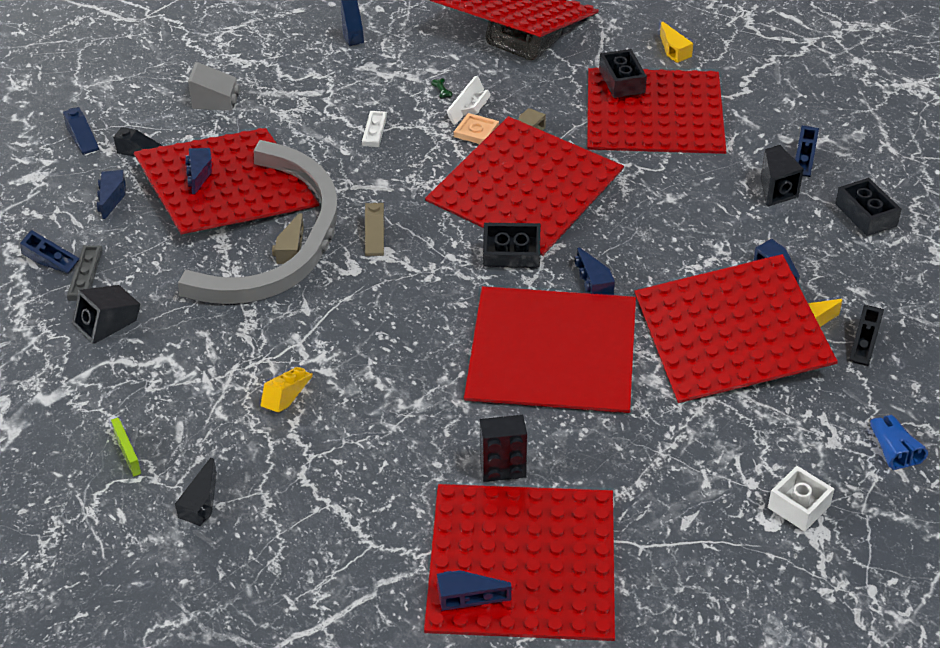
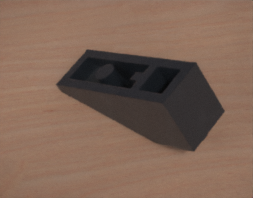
M121 127L113 137L117 154L135 157V151L163 146L140 131Z
M864 304L849 361L869 366L884 309Z
M210 457L176 501L175 507L179 519L201 526L206 519L210 518L213 510L217 476L213 458Z

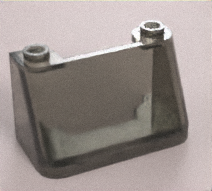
M488 20L485 38L491 46L532 61L538 59L560 38L563 28L539 37Z

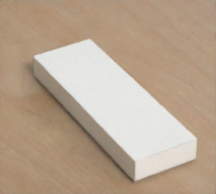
M370 111L362 139V146H380L387 112Z

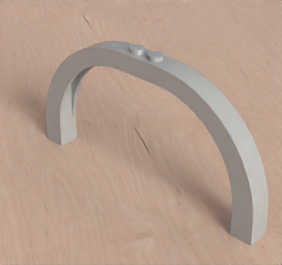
M259 140L254 149V164L281 170L301 179L311 187L319 198L321 211L305 244L293 258L283 265L257 275L217 277L185 269L178 282L179 296L209 303H248L280 294L302 281L317 265L323 252L327 251L329 240L333 239L335 233L337 194L332 179L323 167L298 150Z

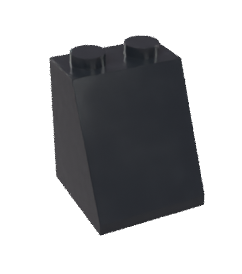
M781 145L767 148L764 151L760 178L765 202L768 207L798 198L804 168Z
M120 285L79 290L72 324L94 344L137 321L140 303Z

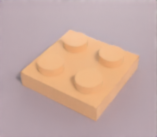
M468 113L455 129L454 137L480 144L499 126V121Z

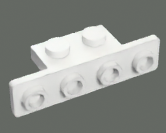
M474 76L447 110L448 117L453 125H456L468 113L478 114L481 107L487 103L488 98L491 96L489 90H484L478 76Z

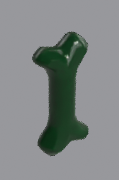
M443 78L431 81V84L441 92L439 94L440 99L450 98L453 95L443 85L445 82Z

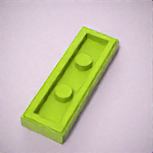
M118 417L111 419L115 437L133 477L140 475L141 470L138 458Z

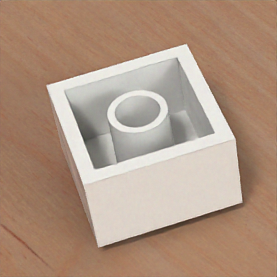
M796 466L771 490L768 508L801 530L806 531L830 507L834 488Z

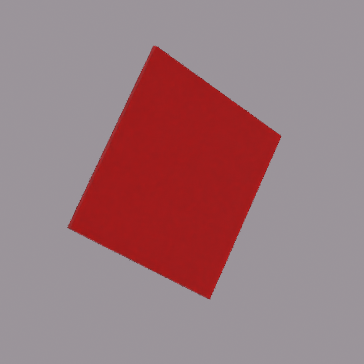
M430 0L539 37L597 14L599 11L594 9L592 5H582L579 1Z
M588 68L587 150L726 154L719 72L643 69L647 76L646 93L613 98L599 68Z
M508 116L425 197V201L483 228L484 223H541L540 255L544 256L624 169V165Z
M266 128L209 137L202 140H192L191 142L176 143L174 145L159 146L152 149H142L134 152L137 161L181 235L319 206V202L301 179L281 170L254 164V149L259 140L276 143ZM189 148H210L212 173L199 190L192 194V188L188 187L185 156L189 155Z
M783 254L634 290L677 403L838 364Z
M482 286L464 401L630 413L636 297Z
M438 484L424 633L615 641L613 490ZM461 570L511 582V600L442 611L437 589V574Z

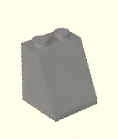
M195 62L188 79L192 109L232 110L233 105L237 102V94L240 93V85L237 84L236 77Z

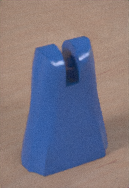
M892 414L884 416L883 419L879 417L870 421L871 428L879 441L886 462L892 470L921 464L927 458L928 450L910 435Z

